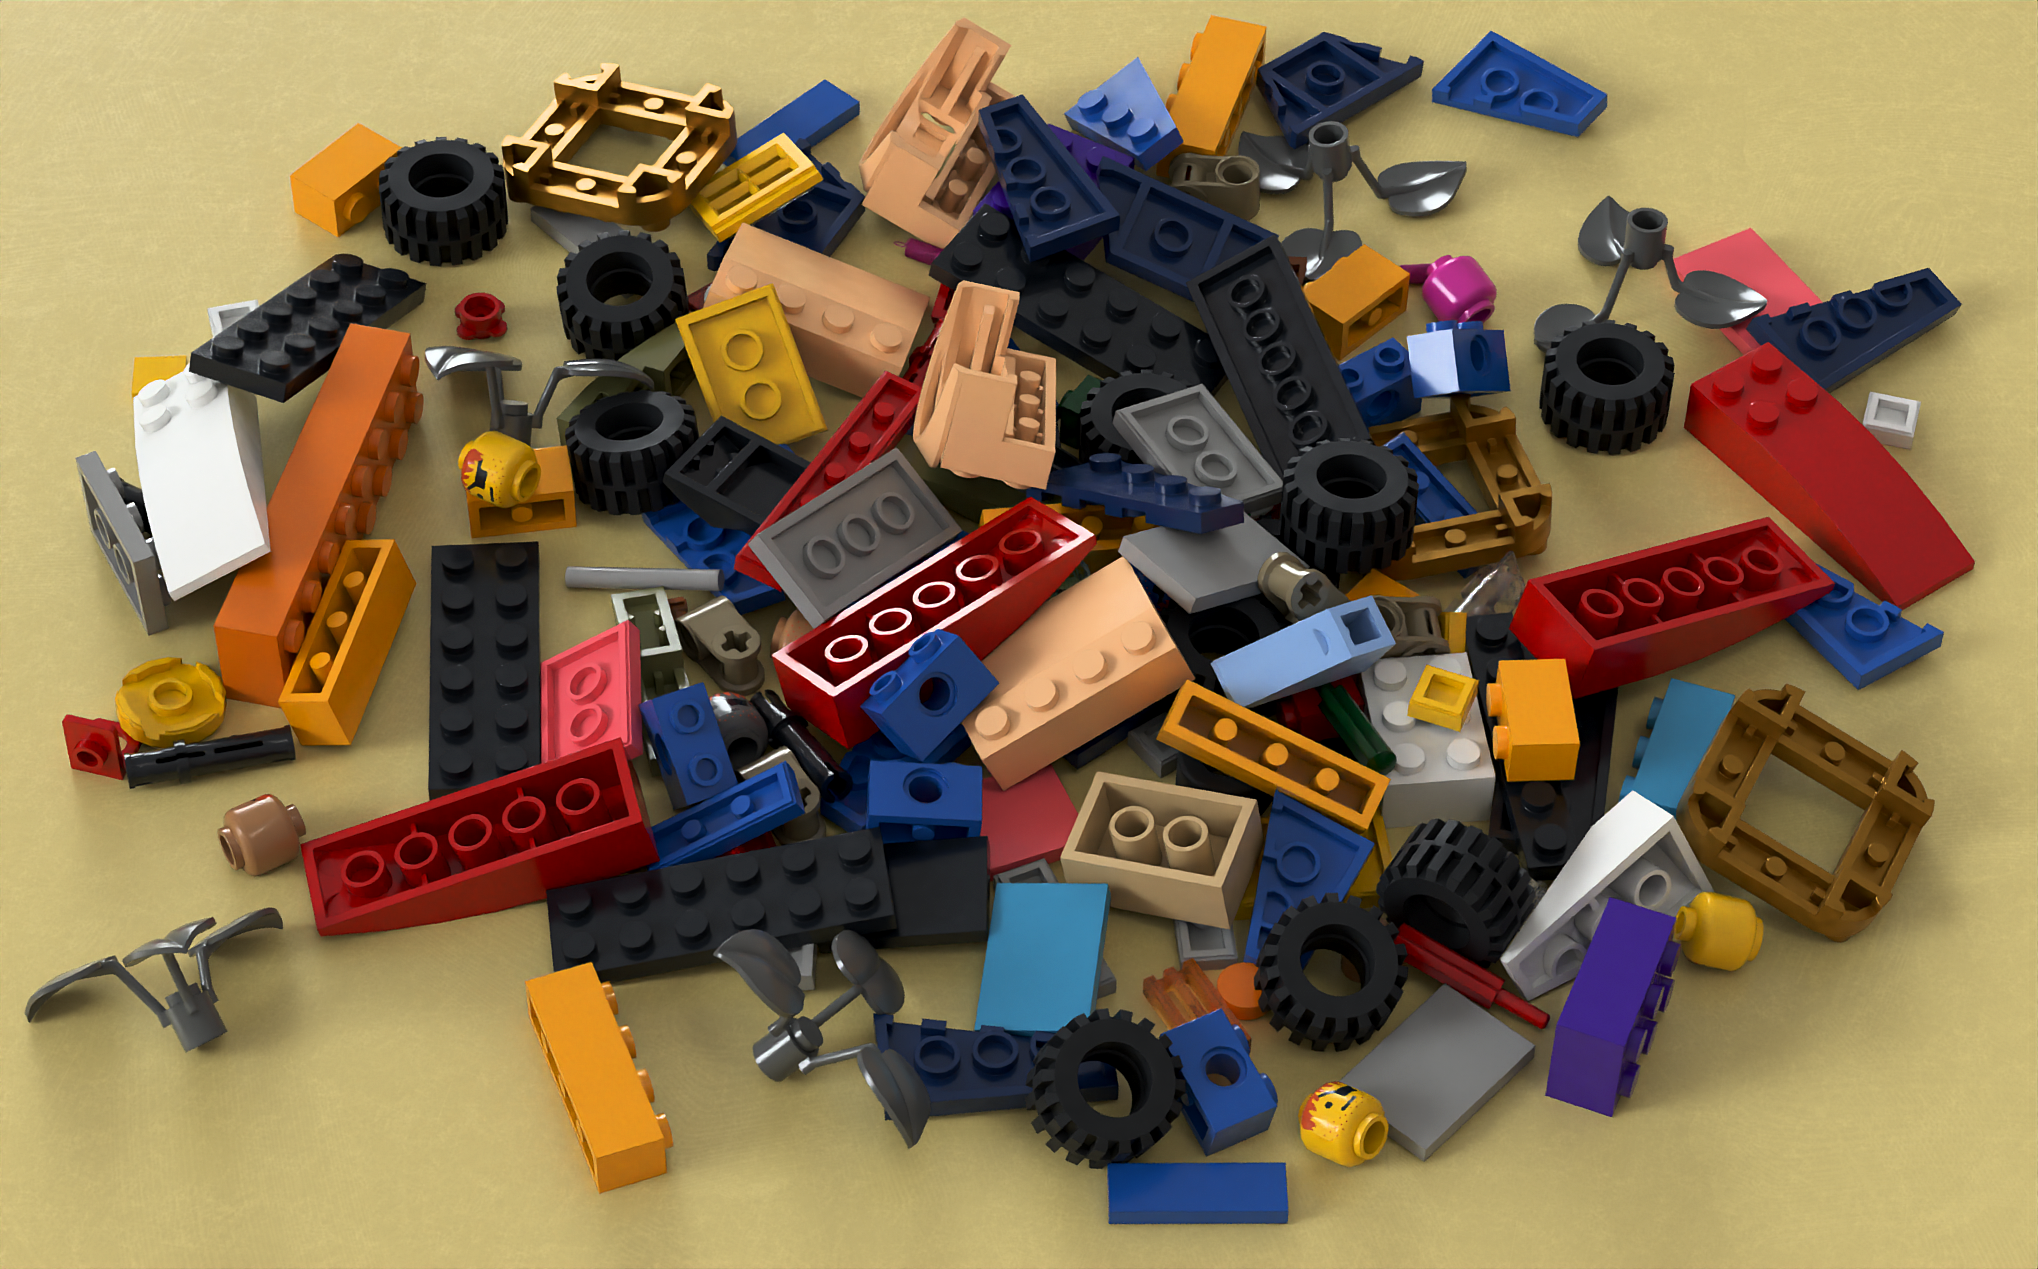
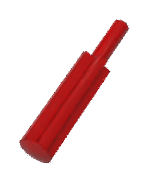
M1403 923L1398 928L1399 934L1394 944L1405 943L1408 956L1404 962L1441 983H1446L1457 992L1487 1009H1490L1492 1004L1495 1003L1539 1029L1546 1028L1551 1019L1550 1014L1502 988L1505 979L1406 923Z

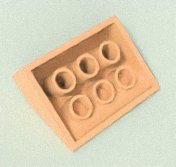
M742 222L721 262L703 308L773 283L807 375L863 398L885 370L900 376L930 297Z
M1121 557L1044 602L1015 632L981 660L998 680L999 684L962 721V724L980 759L1003 791L1181 688L1187 679L1193 681L1196 678L1131 563L1124 557Z

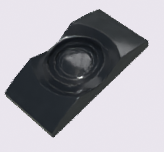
M721 415L664 473L663 483L710 526L743 531L752 537L811 462Z

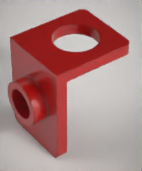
M70 714L65 715L62 721L72 769L123 780L126 775L124 753H138L142 745L141 742L130 737L121 728L119 722L102 718L91 720ZM119 737L123 738L127 742L125 748L122 751L120 747Z

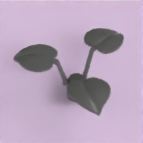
M1334 121L1323 122L1314 126L1309 132V142L1297 149L1289 146L1284 136H1261L1243 131L1239 141L1238 156L1249 157L1259 165L1261 193L1285 194L1291 192L1299 185L1301 179L1309 181L1313 178L1314 173L1323 180L1324 230L1316 228L1300 229L1285 237L1281 242L1287 256L1307 257L1304 282H1314L1328 272L1340 258L1348 257L1362 246V241L1356 232L1351 230L1333 231L1332 182L1344 179L1352 167V162L1377 198H1388L1389 207L1393 212L1413 217L1431 215L1444 209L1455 197L1467 172L1466 161L1407 162L1387 168L1379 174L1377 182L1361 158L1359 146H1350L1347 127L1342 123Z
M1607 196L1588 215L1578 237V250L1585 259L1600 266L1619 264L1604 306L1596 316L1590 309L1577 304H1558L1546 309L1539 315L1534 324V345H1537L1541 351L1546 353L1547 349L1551 347V341L1557 335L1563 336L1565 329L1571 326L1581 328L1582 323L1594 320L1597 324L1608 320L1629 265L1636 269L1647 270L1655 267L1660 260H1664L1671 288L1675 292L1680 293L1675 299V310L1686 321L1703 328L1721 329L1737 325L1763 311L1768 300L1739 281L1712 271H1692L1686 275L1684 282H1682L1678 277L1673 260L1674 247L1665 244L1668 219L1665 214L1653 208H1638L1629 213L1611 196Z
M457 346L428 347L425 350V362L437 380L457 371H485L492 409L490 431H498L526 443L530 447L532 428H542L543 415L558 382L564 378L573 376L625 377L636 379L654 390V381L648 375L624 362L610 359L564 361L563 366H557L553 369L534 414L528 412L527 402L504 400L501 371H521L522 361L518 358L501 353Z
M273 907L256 910L214 931L189 949L192 941L198 934L217 924L214 917L204 918L176 928L169 932L164 939L150 941L122 959L124 966L132 967L153 955L162 954L178 989L177 992L165 998L169 1006L167 1010L118 962L116 955L85 964L48 981L29 998L25 1015L30 1023L40 1007L50 997L76 980L113 974L158 1016L163 1028L172 1025L185 1053L228 1032L214 1005L219 1000L212 986L208 963L209 957L227 939L239 934L263 928L283 929L282 918L278 910ZM174 953H188L190 958L196 956L202 992L197 982L188 986Z
M751 929L738 932L722 943L713 955L733 967L753 992L772 1011L780 1016L778 1020L768 1026L770 1033L753 1045L755 1061L763 1073L770 1079L781 1082L798 1069L807 1075L816 1067L857 1058L863 1077L894 1122L908 1149L916 1145L920 1140L930 1115V1097L923 1081L903 1056L892 1049H887L881 1053L874 1043L817 1056L819 1047L823 1044V1037L819 1027L860 994H862L868 1005L878 1015H893L904 1004L905 992L898 974L878 955L871 943L865 937L852 930H843L834 937L831 948L835 962L843 975L854 985L813 1019L805 1016L799 1019L793 1018L804 1007L805 994L798 987L801 981V972L793 957L775 937L762 930Z

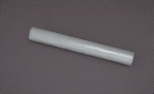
M568 566L565 572V583L568 588L649 589L664 586L665 590L722 591L724 587V573L721 569Z

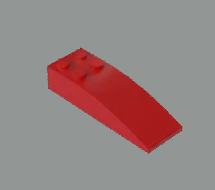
M1767 342L1691 384L1684 428L1880 601L1883 602L1885 600L1904 610L1974 569L1975 560L1943 516L1902 466L1839 401L1771 343Z
M1028 497L772 654L771 656L787 707L799 712L805 720L847 749L868 740L880 729L863 711L860 705L871 695L869 693L870 688L878 678L889 671H895L910 656L908 651L918 638L928 632H934L936 629L959 635L979 660H983L1015 632L1061 586L1097 544L1095 534L1033 497ZM931 678L926 680L920 688L919 698L921 703L927 701L933 692Z
M1765 517L1529 579L1509 630L1537 660H1566L1571 695L1573 699L1663 674L1741 642L1832 592L1835 582L1770 517Z
M621 737L300 844L316 927L320 936L380 932L443 923L497 912L546 899V890L607 879L660 861L639 777Z

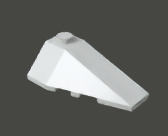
M1632 790L1590 828L1500 959L1521 997L1530 1001L1577 977L1610 897L1676 917L1679 909L1682 906L1689 907L1691 901L1699 893L1714 892L1675 817Z

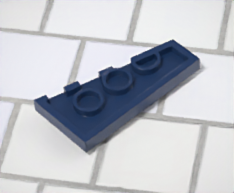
M1023 94L979 109L978 125L1030 262L1119 230L1120 214Z
M1926 268L1874 283L1871 289L1853 294L1849 290L1833 295L1830 301L1812 306L1808 302L1793 306L1785 314L1771 318L1769 314L1752 318L1746 330L1760 345L1767 342L1771 343L1823 389L1831 393L1953 317L1962 304L1932 270Z
M1114 453L1095 454L1089 457V463L1050 472L1046 490L1035 487L1026 489L1027 498L1031 496L1040 502L1047 500L1048 497L1061 495L1062 506L1082 509L1086 507V504L1105 505V515L1119 518L1145 516L1146 523L1198 534L1244 523V502L1222 495L1221 489L1209 486L1198 487L1189 484L1184 476L1162 475L1154 472V467L1151 465L1130 464L1121 461V456Z
M873 1013L876 1046L881 1053L887 1049L895 1050L914 1068L929 1093L931 1106L929 1116L1027 1108L1025 1098L1032 1092L1033 1088L1025 1086L1028 1072L1036 1065L1032 1061L1042 1047L1056 1034L1036 1031L1032 1037L1015 1036L1004 1032V1027L981 1025L980 1032L947 1028V1021L922 1018L921 1025L894 1022V1015H878ZM1099 1061L1080 1063L1077 1076L1078 1086L1086 1102L1118 1100L1119 1084L1116 1068ZM884 1109L885 1120H892Z

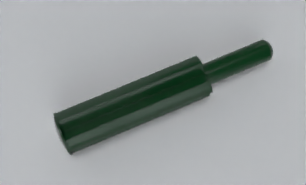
M1331 682L1314 687L1323 699L1317 706L1358 762L1384 776L1389 774L1396 765V755L1345 687L1339 684L1334 688Z

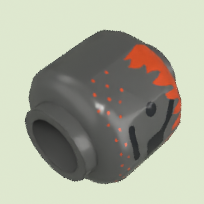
M733 692L717 693L709 697L734 772L763 757L769 744L768 729L764 719L753 704L743 695Z

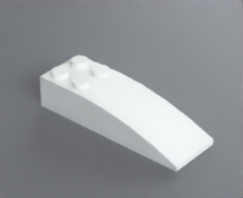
M190 363L183 372L166 381L159 379L150 382L140 390L137 396L133 397L135 448L145 508L166 586L174 601L271 552L257 397L254 393L189 372Z

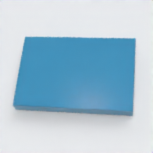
M996 884L974 1031L980 1032L981 1025L1004 1027V1032L1015 1036L1032 1037L1036 1031L1057 1033L1062 1026L1065 1027L1073 1018L1083 1013L1086 1017H1089L1096 1010L1111 901V892L1108 884Z

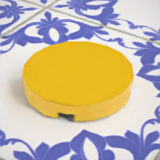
M166 657L141 664L128 672L122 679L123 686L116 692L115 707L121 728L134 740L151 747H173V741L181 739L185 740V744L200 742L212 735L224 721L227 707L226 691L221 677L209 666L196 661V667L190 664H182V658Z

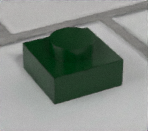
M1087 375L1074 391H1067L1061 399L1057 410V417L1061 419V443L1076 450L1079 449L1080 409L1082 402L1087 401V393L1093 387L1100 388V381L1102 380Z

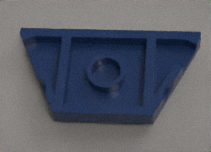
M1322 32L1258 68L1256 86L1289 146L1297 149L1309 142V132L1314 126L1328 121L1342 123L1420 78L1424 61L1411 55L1405 64L1381 57L1382 47L1367 43H1355L1345 37Z
M799 138L795 145L815 165L823 180L750 225L830 257L865 212V206L861 205L865 196L853 184L845 182L840 177V172L829 162L822 165L811 154V145L806 140ZM736 233L720 243L717 241L708 252L707 265L709 270L718 271Z
M1105 156L1102 157L1096 170L1099 190L1120 214L1119 230L1103 236L1106 263L1192 302L1194 300L1186 282L1275 234Z

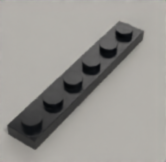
M1509 612L1467 616L1465 652H1467L1472 678L1479 680L1478 704L1522 868L1527 870L1531 878L1530 882L1555 880L1578 847V841L1560 780L1507 782L1504 759H1495L1493 752V728L1498 726L1497 717H1488L1487 684L1496 683L1499 661L1526 660L1520 640L1509 630L1513 614Z

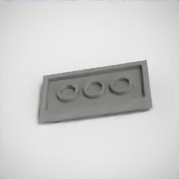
M896 447L758 533L749 542L748 546L813 629H815L953 541L963 530Z

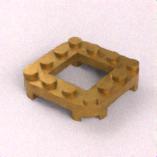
M601 64V74L583 76L571 80V77L564 73L553 82L556 99L522 138L507 135L502 142L503 166L508 197L513 202L528 203L554 209L558 212H568L599 219L603 222L641 226L645 231L659 232L668 228L670 219L683 212L736 147L737 129L734 108L723 99L722 89L706 83L694 97L622 82L620 67L616 64ZM600 124L619 127L631 132L638 131L666 137L674 141L654 166L639 164L629 177L567 164Z
M1471 394L1450 395V412L1368 427L1378 447L1383 446L1404 432L1434 466L1466 460L1491 510L1414 526L1413 542L1411 547L1406 549L1405 556L1399 561L1391 560V566L1382 570L1374 568L1375 570L1394 581H1403L1488 565L1526 555H1538L1546 550L1547 539L1551 531L1552 488L1550 483L1541 484L1516 435V416L1507 406L1498 412L1485 406L1470 404Z
M1785 684L1781 691L1773 689L1752 691L1748 688L1739 697L1717 729L1678 803L1676 821L1694 855L1702 864L1805 927L1824 934L1834 942H1845L1852 935L1867 928L1892 898L1891 890L1921 829L1933 814L1935 800L1927 798L1925 788L1918 776L1913 772L1919 764L1914 758L1901 750L1896 758L1891 761L1800 706L1799 704L1806 691L1790 684ZM1770 754L1864 810L1833 874L1740 819L1746 807L1745 802Z

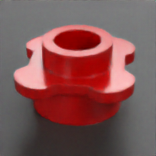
M480 292L466 296L455 307V316L460 319L457 335L464 340L503 336L507 332V323L502 320L501 316L505 312L504 303L489 293Z

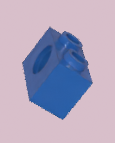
M1457 320L1428 323L1426 324L1427 333L1407 336L1414 398H1450V395L1471 394L1470 398L1511 391L1504 330H1484L1483 321L1457 323Z
M1394 338L1339 364L1367 427L1399 422L1421 411L1422 398H1414L1409 352Z
M940 629L928 632L918 638L908 651L910 656L895 671H889L878 678L870 688L869 693L871 695L860 705L863 711L900 753L919 761H923L999 684L998 680L959 635ZM931 678L933 692L927 701L921 703L919 698L920 688L926 680Z
M704 682L653 698L638 705L673 810L709 799L738 785Z
M898 759L889 761L870 760L866 792V829L880 827L884 843L980 836L982 826V766H968L954 762L931 764L912 763Z
M1222 1008L1160 1034L1159 1038L1166 1034L1173 1043L1166 1050L1170 1058L1179 1055L1182 1061L1183 1068L1175 1074L1176 1079L1186 1080L1185 1093L1177 1101L1183 1104L1181 1112L1206 1157L1268 1130L1278 1103L1275 1087L1265 1073L1259 1074L1249 1057L1250 1049L1244 1032L1237 1024L1231 1025ZM1207 1075H1222L1230 1081L1231 1085H1216L1210 1081Z

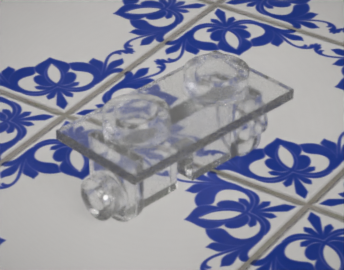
M1508 551L1500 562L1481 565L1477 570V574L1460 592L1463 600L1454 599L1442 612L1467 613V616L1512 612L1519 604L1520 592H1524L1525 589L1524 580L1514 552Z

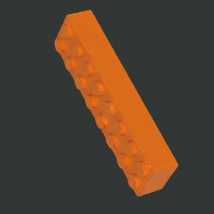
M350 323L267 506L271 552L239 568L213 625L226 699L281 708L278 700L345 541L362 540L364 534L369 535L372 532L376 519L378 500L380 496L386 497L388 495L392 482L394 463L396 460L404 458L410 426L412 423L418 424L423 412V394L417 393L416 387L420 362L418 356H413L410 333Z

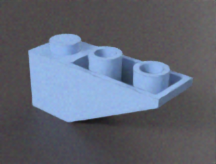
M1370 595L1319 612L1214 660L1211 666L1227 699L1248 709L1364 672L1396 643L1373 596Z

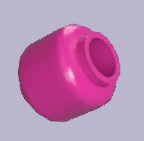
M1445 255L1433 262L1427 269L1426 273L1429 277L1422 286V297L1439 321L1457 320V323L1483 321L1484 323L1491 317L1495 311L1493 303L1497 297V289L1478 261L1471 256L1453 258L1451 255Z

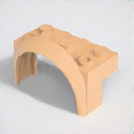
M966 18L956 21L904 89L866 148L859 162L863 189L867 192L861 205L930 245L944 249L968 222L973 210L996 172L978 125L979 109L1016 97L991 82L1011 47L1009 43ZM921 113H928L937 123L952 127L954 133L948 132L924 118ZM955 142H956V147H955V149L953 150L952 154L950 155V157H949L948 161L946 162L944 168L942 169V171H941V173L939 174V176H938L937 178H935L936 175H937V173L939 172L941 166L943 165V163H944L946 157L948 156L950 150L952 149L953 145H954Z
M963 280L957 285L928 365L917 406L913 440L930 468L936 469L940 462V468L949 469L960 477L977 478L982 476L1001 480L1006 485L1016 489L1035 487L1046 490L1055 456L1056 358L1007 348L1020 300V292Z

